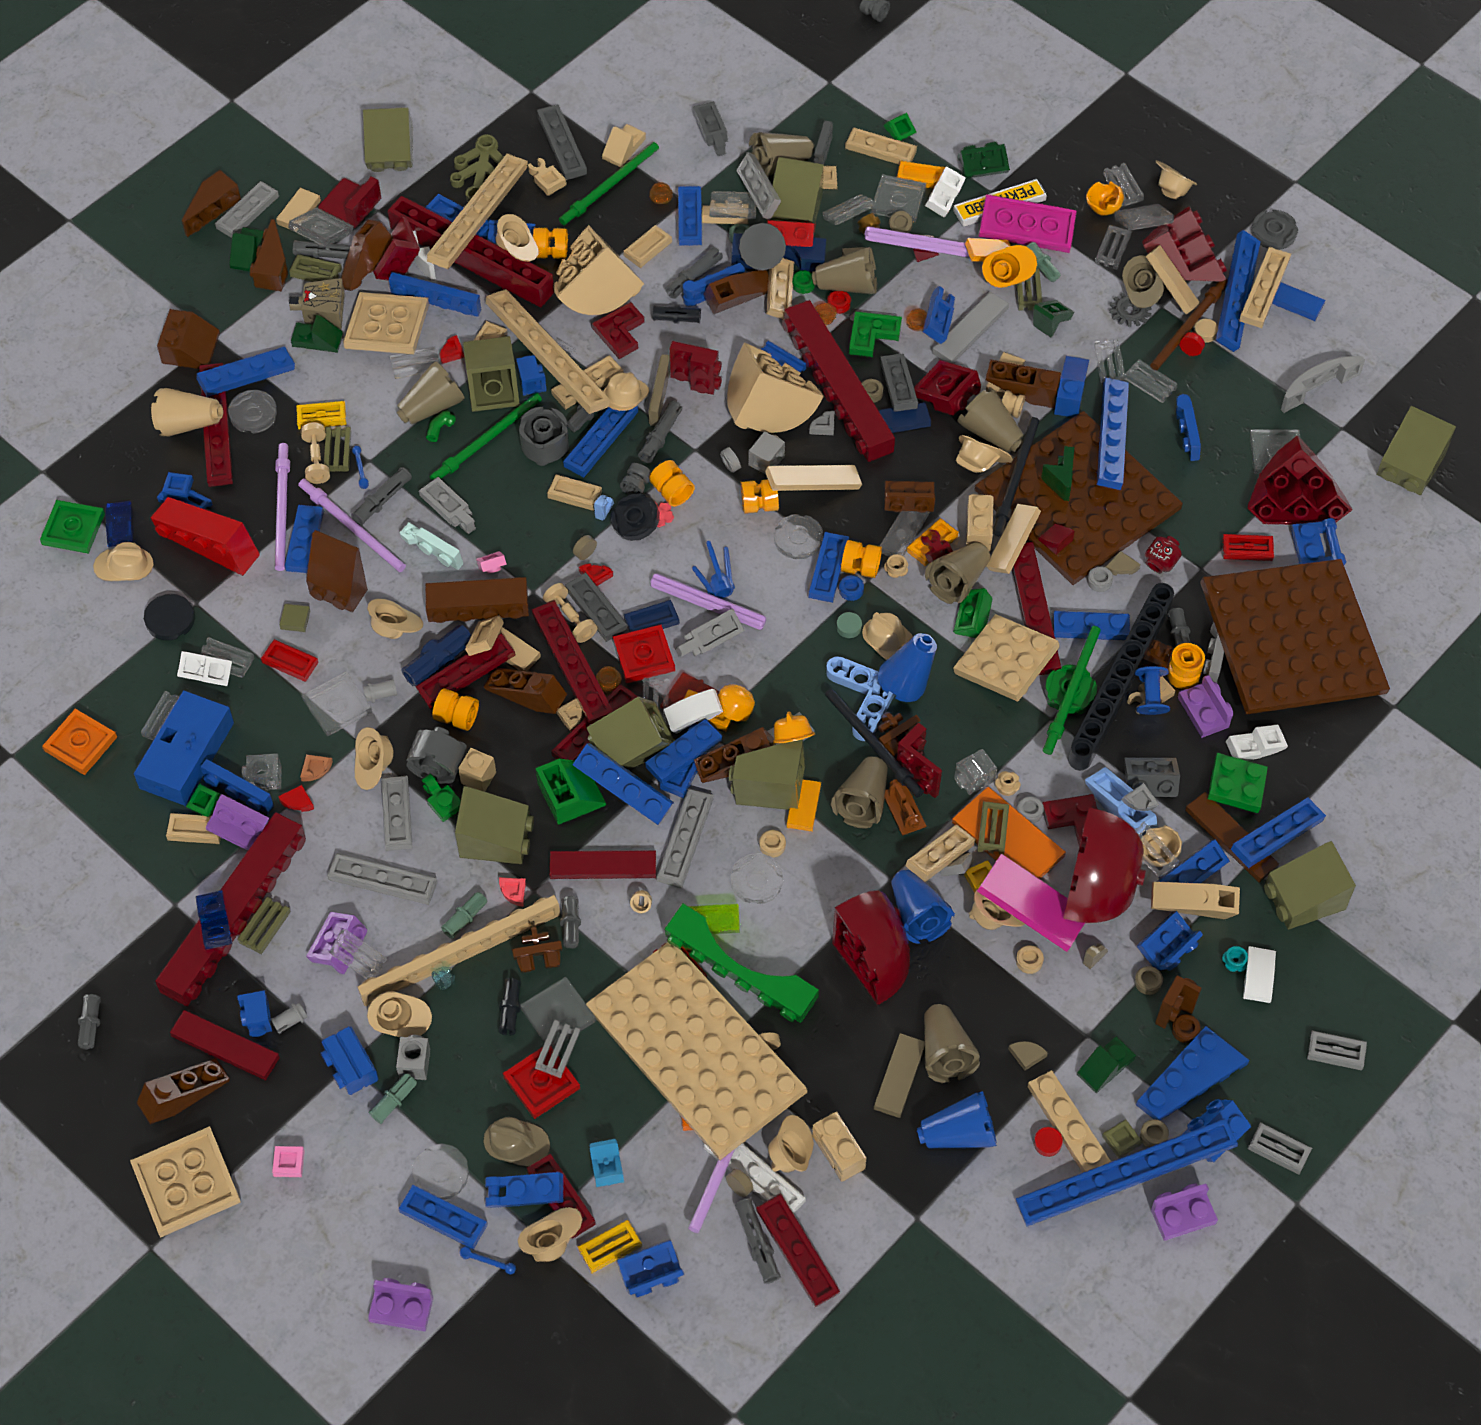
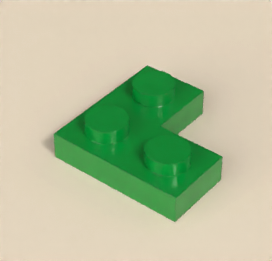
M855 311L849 354L873 357L875 338L899 341L902 317Z

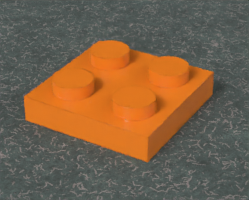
M74 709L42 747L46 753L85 775L117 739L116 732L79 710Z

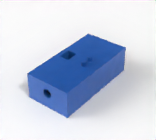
M183 690L134 772L139 789L186 806L203 777L200 766L206 759L213 760L234 724L230 708Z

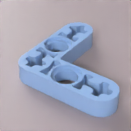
M843 657L831 658L826 666L827 677L837 684L866 695L857 713V717L864 724L866 718L869 719L868 729L875 735L882 721V715L886 713L895 694L890 691L887 694L884 691L883 696H879L881 686L878 683V671ZM838 667L842 668V670H839L837 673L834 672V669H837ZM863 674L867 676L868 680L865 683H858L854 680V677ZM876 703L881 706V710L871 712L867 706ZM852 727L854 737L858 740L865 741L862 738V736Z

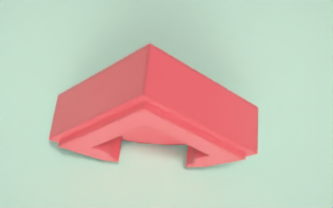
M499 877L500 890L505 899L514 905L524 906L526 879Z

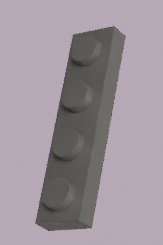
M559 104L537 110L538 118L564 178L568 180L587 175V168Z

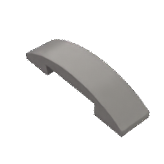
M1362 356L1341 357L1328 360L1310 368L1291 384L1285 394L1281 411L1285 413L1303 404L1306 392L1335 377L1342 384L1360 375L1365 359Z

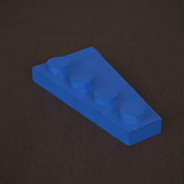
M1205 1026L1137 1100L1136 1106L1152 1119L1161 1121L1186 1105L1194 1097L1205 1093L1214 1084L1222 1082L1236 1070L1247 1066L1249 1060Z

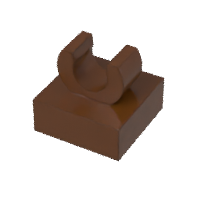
M1153 640L1144 657L1143 665L1168 669L1174 648Z

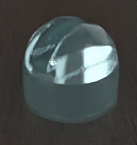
M447 966L439 967L432 972L433 981L441 990L447 989L455 981L456 975H451L449 972L452 969Z

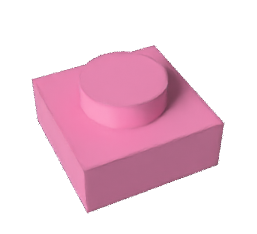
M500 551L476 559L479 569L482 572L486 571L488 574L500 571L501 566L506 565L505 557Z
M275 1146L273 1176L302 1177L304 1148Z

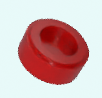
M833 291L828 296L827 306L833 313H845L850 309L851 297L847 292Z
M1193 332L1186 333L1180 341L1181 350L1190 356L1200 355L1205 347L1204 339Z
M1043 1127L1037 1131L1034 1138V1147L1039 1154L1051 1157L1058 1154L1061 1150L1063 1138L1057 1129Z

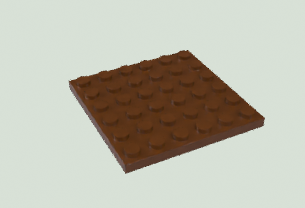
M1084 411L1031 446L1011 506L1012 514L1017 504L1039 508L1041 513L1026 541L1028 543L1033 542L1035 550L1072 585L1085 578L1091 569L1103 565L1120 551H1123L1182 509L1183 505L1172 492L1126 450L1121 490L1097 485L1100 426ZM1065 446L1074 447L1072 485L1069 501H1064L1041 478L1043 465H1057L1058 455L1063 456ZM1018 456L1013 458L1011 463H1006L975 484L974 491L979 495L994 496L993 509L996 512L998 507L1002 505ZM1054 524L1065 526L1075 531L1073 541L1057 555L1038 540Z
M1342 559L1202 578L1200 583L1246 714L1383 695L1389 692L1388 681Z

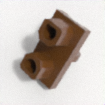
M886 712L882 715L883 724L879 725L878 729L882 733L887 729L890 732L880 737L879 741L893 757L897 755L899 740L897 738L901 735L905 737L921 721L917 714L898 725V722L903 720L900 713L893 716L891 713Z
M536 926L531 927L532 935L522 936L523 944L533 943L534 945L512 949L514 960L517 959L521 973L535 970L533 956L544 955L546 968L560 966L561 941L539 944L540 941L549 940L548 932L537 934Z

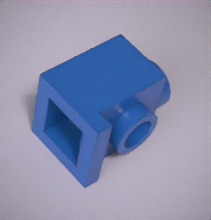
M535 355L517 358V371L523 395L547 391L542 364H537Z
M265 990L238 995L242 1026L248 1027L249 1035L259 1037L266 1032H271L270 1008Z

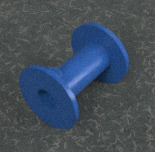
M1143 667L1135 671V675L1139 676L1142 682H1145V705L1137 707V713L1157 715L1170 711L1168 705L1161 704L1160 677L1169 674L1167 668Z

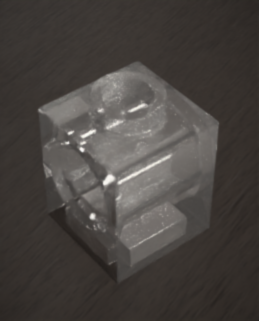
M981 749L956 764L955 781L960 788H965L968 794L971 795L995 781L997 767L985 751Z
M247 755L246 765L242 766V779L262 790L281 789L282 766L279 755Z

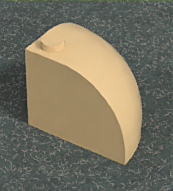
M588 226L571 245L572 253L567 261L565 259L562 260L556 273L559 276V280L554 283V290L556 296L570 309L581 314L600 315L619 308L631 297L636 296L644 283L619 255Z
M744 342L731 372L727 404L734 423L738 427L743 429L749 427L761 432L778 433L793 429L805 422L819 406L823 394L811 381H808L806 384L805 380L799 376L800 372L787 363L781 366L775 359L771 358V354Z

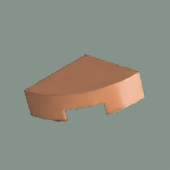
M306 754L300 776L301 781H313L324 776L332 766V758Z

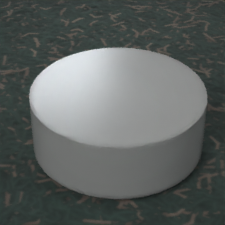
M728 447L721 451V459L730 472H735L741 468L740 462L731 448Z
M1099 566L1090 570L1087 583L1092 590L1104 592L1112 586L1113 574L1109 569Z
M1028 796L1019 801L1017 811L1033 824L1042 818L1044 807L1038 798Z

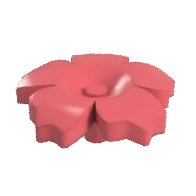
M668 502L660 503L659 506L656 503L660 512V521L657 527L660 528L665 526V522L671 523L674 516L672 511H670L671 505Z

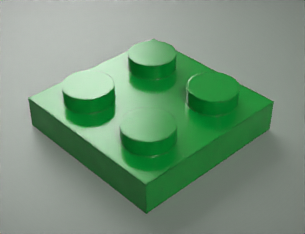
M56 500L41 535V544L89 554L104 518V509Z
M1217 753L1207 799L1258 813L1262 804L1268 767Z

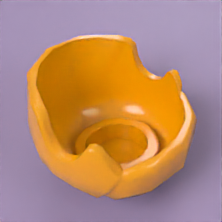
M1112 181L1107 185L1097 182L1089 188L1086 199L1096 214L1110 215L1121 208L1124 194L1121 187Z
M729 684L724 686L718 693L723 712L720 713L721 715L734 721H746L749 719L755 706V701L750 691L743 686Z

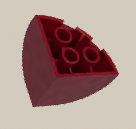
M1088 808L1063 919L1081 923H1099L1114 919L1130 907L1137 885L1143 886L1146 870L1141 869L1144 856L1143 843L1134 828L1118 816L1106 811Z
M876 890L859 894L836 906L832 944L877 1005L892 997L902 987L909 972L910 948L899 911L892 905L884 892Z

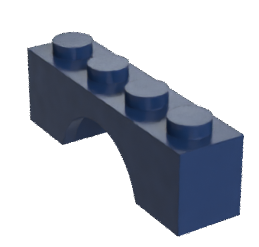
M734 233L731 266L741 263L746 271H755L756 269L747 265L741 257L739 246L740 239L744 233ZM813 237L812 247L786 245L783 258L794 261L799 271H809L812 273V271H816V266L825 263L826 238Z

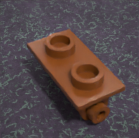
M896 779L891 781V787L885 790L884 798L901 834L905 835L925 828L926 824L909 789L906 786H902Z

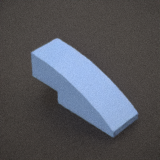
M1104 767L1085 779L1086 785L1108 813L1114 814L1126 821L1134 828L1140 838L1151 828H1158L1157 817L1151 810L1138 811L1128 807L1121 800L1133 789L1109 769Z

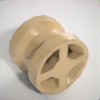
M1006 390L1002 402L1014 418L1018 419L1020 417L1025 402V395H1013L1012 391Z

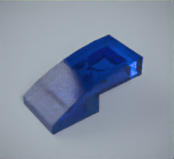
M131 501L106 504L108 547H114L123 542L133 543L134 530Z
M223 891L195 896L205 949L208 950L233 944Z

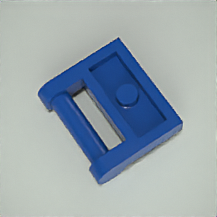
M1328 518L1322 522L1292 524L1291 533L1299 564L1342 559L1343 564H1346V558L1341 553L1336 534L1337 524L1335 519ZM1320 533H1326L1332 556H1325Z

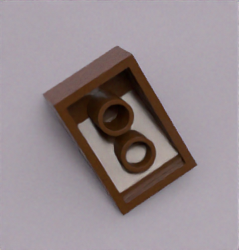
M314 530L306 579L309 594L316 600L327 601L340 610L345 609L353 613L368 591L360 550L353 545Z

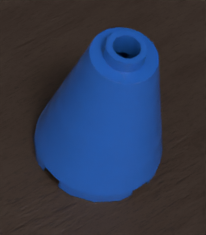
M918 633L880 666L877 673L878 683L887 694L890 691L897 695L895 699L904 702L917 701L924 694L937 649L935 640L928 634Z
M901 870L895 874L891 884L899 916L908 940L917 944L922 939H927L930 942L942 936L952 925L951 917L955 916L951 906L911 870Z
M977 1092L921 1120V1127H917L920 1143H926L927 1148H984L997 1146L991 1115H989L988 1108H986L988 1104L984 1092Z

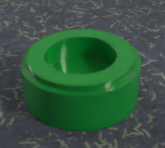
M798 271L793 275V289L797 293L807 294L814 290L815 285L813 284L811 272Z

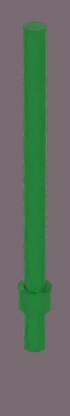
M655 142L650 144L585 198L573 203L570 206V210L559 218L560 223L566 225L573 218L579 217L586 212V208L659 150L658 144Z
M535 393L456 456L446 459L442 463L443 466L429 476L431 481L437 477L442 479L448 473H454L459 469V465L541 402V396Z
M1092 626L1055 720L1050 723L1047 730L1048 737L1042 750L1047 755L1053 753L1057 740L1061 739L1065 730L1063 725L1101 632V629L1097 626Z

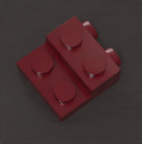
M672 341L670 345L671 378L691 382V390L714 395L715 390H719L722 383V376H719L722 367V361H719V351Z
M939 360L914 387L917 398L932 402L935 410L955 415L958 410L962 411L966 408L967 401L972 395L976 396L979 394L981 382L976 370Z

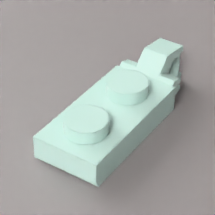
M408 522L400 531V536L409 545L416 544L427 555H435L446 567L451 565L459 570L463 565L458 549L421 527L419 529Z

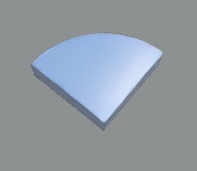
M601 495L595 501V518L602 521L605 520L614 504L612 498Z

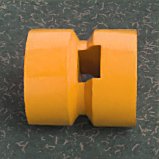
M534 228L533 239L539 250L536 258H547L549 255H552L554 259L567 258V228H554L552 232H549L548 228ZM550 239L555 240V247H550Z
M672 460L659 464L649 477L651 484L674 507L686 502L695 490V485Z
M768 479L762 480L760 484H757L755 481L741 482L744 514L758 513L761 508L765 512L779 510L778 491H772Z
M847 540L841 563V572L855 574L859 571L862 576L875 579L880 565L882 547L870 544L863 547L861 542Z
M1183 643L1174 648L1168 667L1169 674L1167 675L1169 682L1174 687L1189 689L1198 684L1205 662V654L1200 647L1192 643Z
M443 688L439 692L433 707V720L449 724L452 721L453 726L468 731L475 722L479 700L469 696H461L459 698L457 692Z

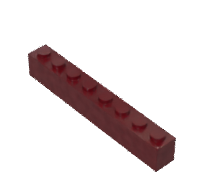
M403 196L388 210L390 228L394 230L401 217H407L412 231L416 232L418 243L424 247L429 246L430 250L452 224L451 221ZM476 234L454 261L460 266L540 308L554 293L553 274L530 262L516 259L507 250Z
M807 300L784 309L782 325L785 332L790 333L796 350L801 351L806 366L810 367L813 371L816 383L821 384L823 387L825 398L834 405L836 416L845 423L846 432L849 437L852 436L854 438L859 454H863L866 460L870 462L893 453L895 445L894 435L812 302Z
M275 812L155 982L160 993L186 1007L199 996L203 983L207 978L213 976L222 956H226L230 952L232 942L237 935H241L247 926L248 919L257 912L267 892L270 893L274 889L277 878L281 872H285L288 869L295 852L303 848L306 836L301 824Z

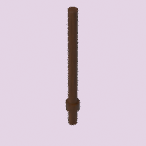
M1227 279L1218 281L1214 287L1209 288L1205 293L1203 301L1152 361L1150 367L1153 370L1157 371L1180 344L1183 336L1189 333L1211 304L1219 300L1222 295L1221 292L1227 286Z

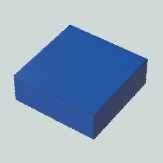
M168 472L162 490L163 497L187 500L193 483L192 475Z

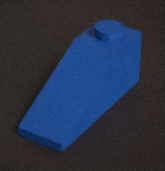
M1066 356L1056 399L1055 415L1074 418L1079 414L1089 365L1088 359Z

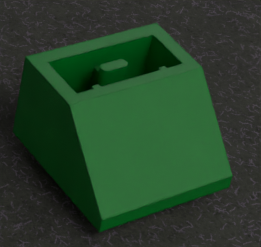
M557 759L536 768L537 784L558 825L606 806V802L595 781L573 766L575 760Z

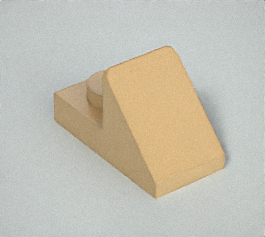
M626 124L623 129L614 126L604 149L602 159L622 167L645 141L646 133L629 124Z

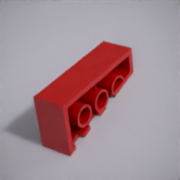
M167 497L151 517L156 527L155 530L160 536L169 538L244 576L260 555L244 524L240 521Z

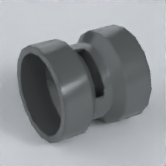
M862 0L860 4V11L866 15H872V18L878 22H881L886 17L890 9V3L887 0Z
M632 463L627 470V476L620 483V488L627 495L643 494L645 490L644 485L650 481L651 471L642 464Z

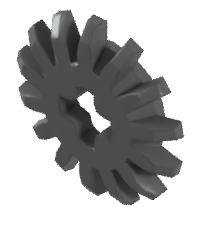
M1124 293L1121 294V299L1114 297L1116 303H1110L1113 309H1109V312L1115 315L1112 317L1113 320L1121 319L1120 325L1128 321V327H1131L1133 321L1136 326H1140V322H1147L1145 317H1151V313L1147 312L1152 309L1151 307H1136ZM1128 307H1133V310H1135L1133 314H1128V311H1126Z

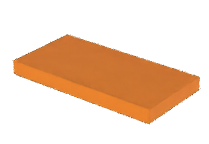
M990 787L983 790L952 818V824H957L975 838L977 845L979 842L983 801L1008 804ZM1009 804L1004 856L1038 879H1041L1065 857L1066 852ZM989 808L987 811L984 843H989L993 809ZM998 810L995 844L1000 845L1003 810ZM984 850L996 861L1000 856L997 851H994L992 854L988 853V850Z

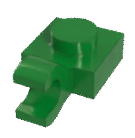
M431 774L422 779V782L425 784L423 788L431 796L427 799V804L442 822L459 812L461 800L448 785L441 789Z

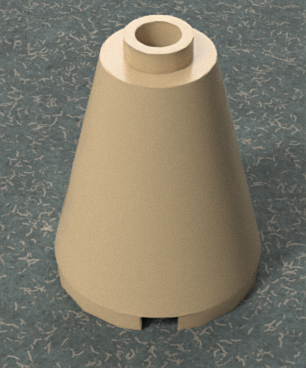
M160 388L156 391L154 396H158L157 401L152 403L151 406L152 421L155 429L162 432L161 436L167 437L217 424L223 416V407L219 404L218 400L169 388Z

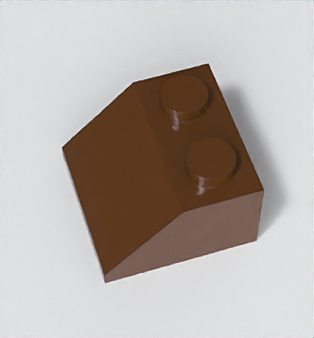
M170 309L157 344L162 364L199 369L200 365L210 364L220 330L193 312Z

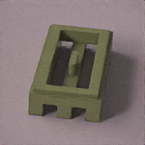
M297 254L289 273L290 277L316 282L338 279V273H341L342 267L341 264Z
M1036 269L1033 274L1036 301H1032L1030 278L1025 281L1027 301L1023 299L1022 282L1016 284L1019 311H1023V308H1028V311H1032L1035 304L1042 303L1039 269Z
M326 427L324 465L329 467L330 472L349 471L351 427H346L345 430H341V427H336V430ZM332 437H335L334 464L330 465ZM341 437H345L343 465H339Z
M983 801L977 852L988 850V853L993 854L994 851H997L1000 855H1004L1009 804ZM989 808L993 809L989 843H984L987 811ZM998 810H1003L1000 845L995 844Z
M266 897L239 936L238 942L262 955L291 913L290 908L287 906L283 907L281 903L273 902L271 898ZM277 911L280 912V914L277 916V918L275 919L271 927L268 929L262 940L259 942L258 945H256L255 943L257 942L261 934L269 926L270 921L275 916Z

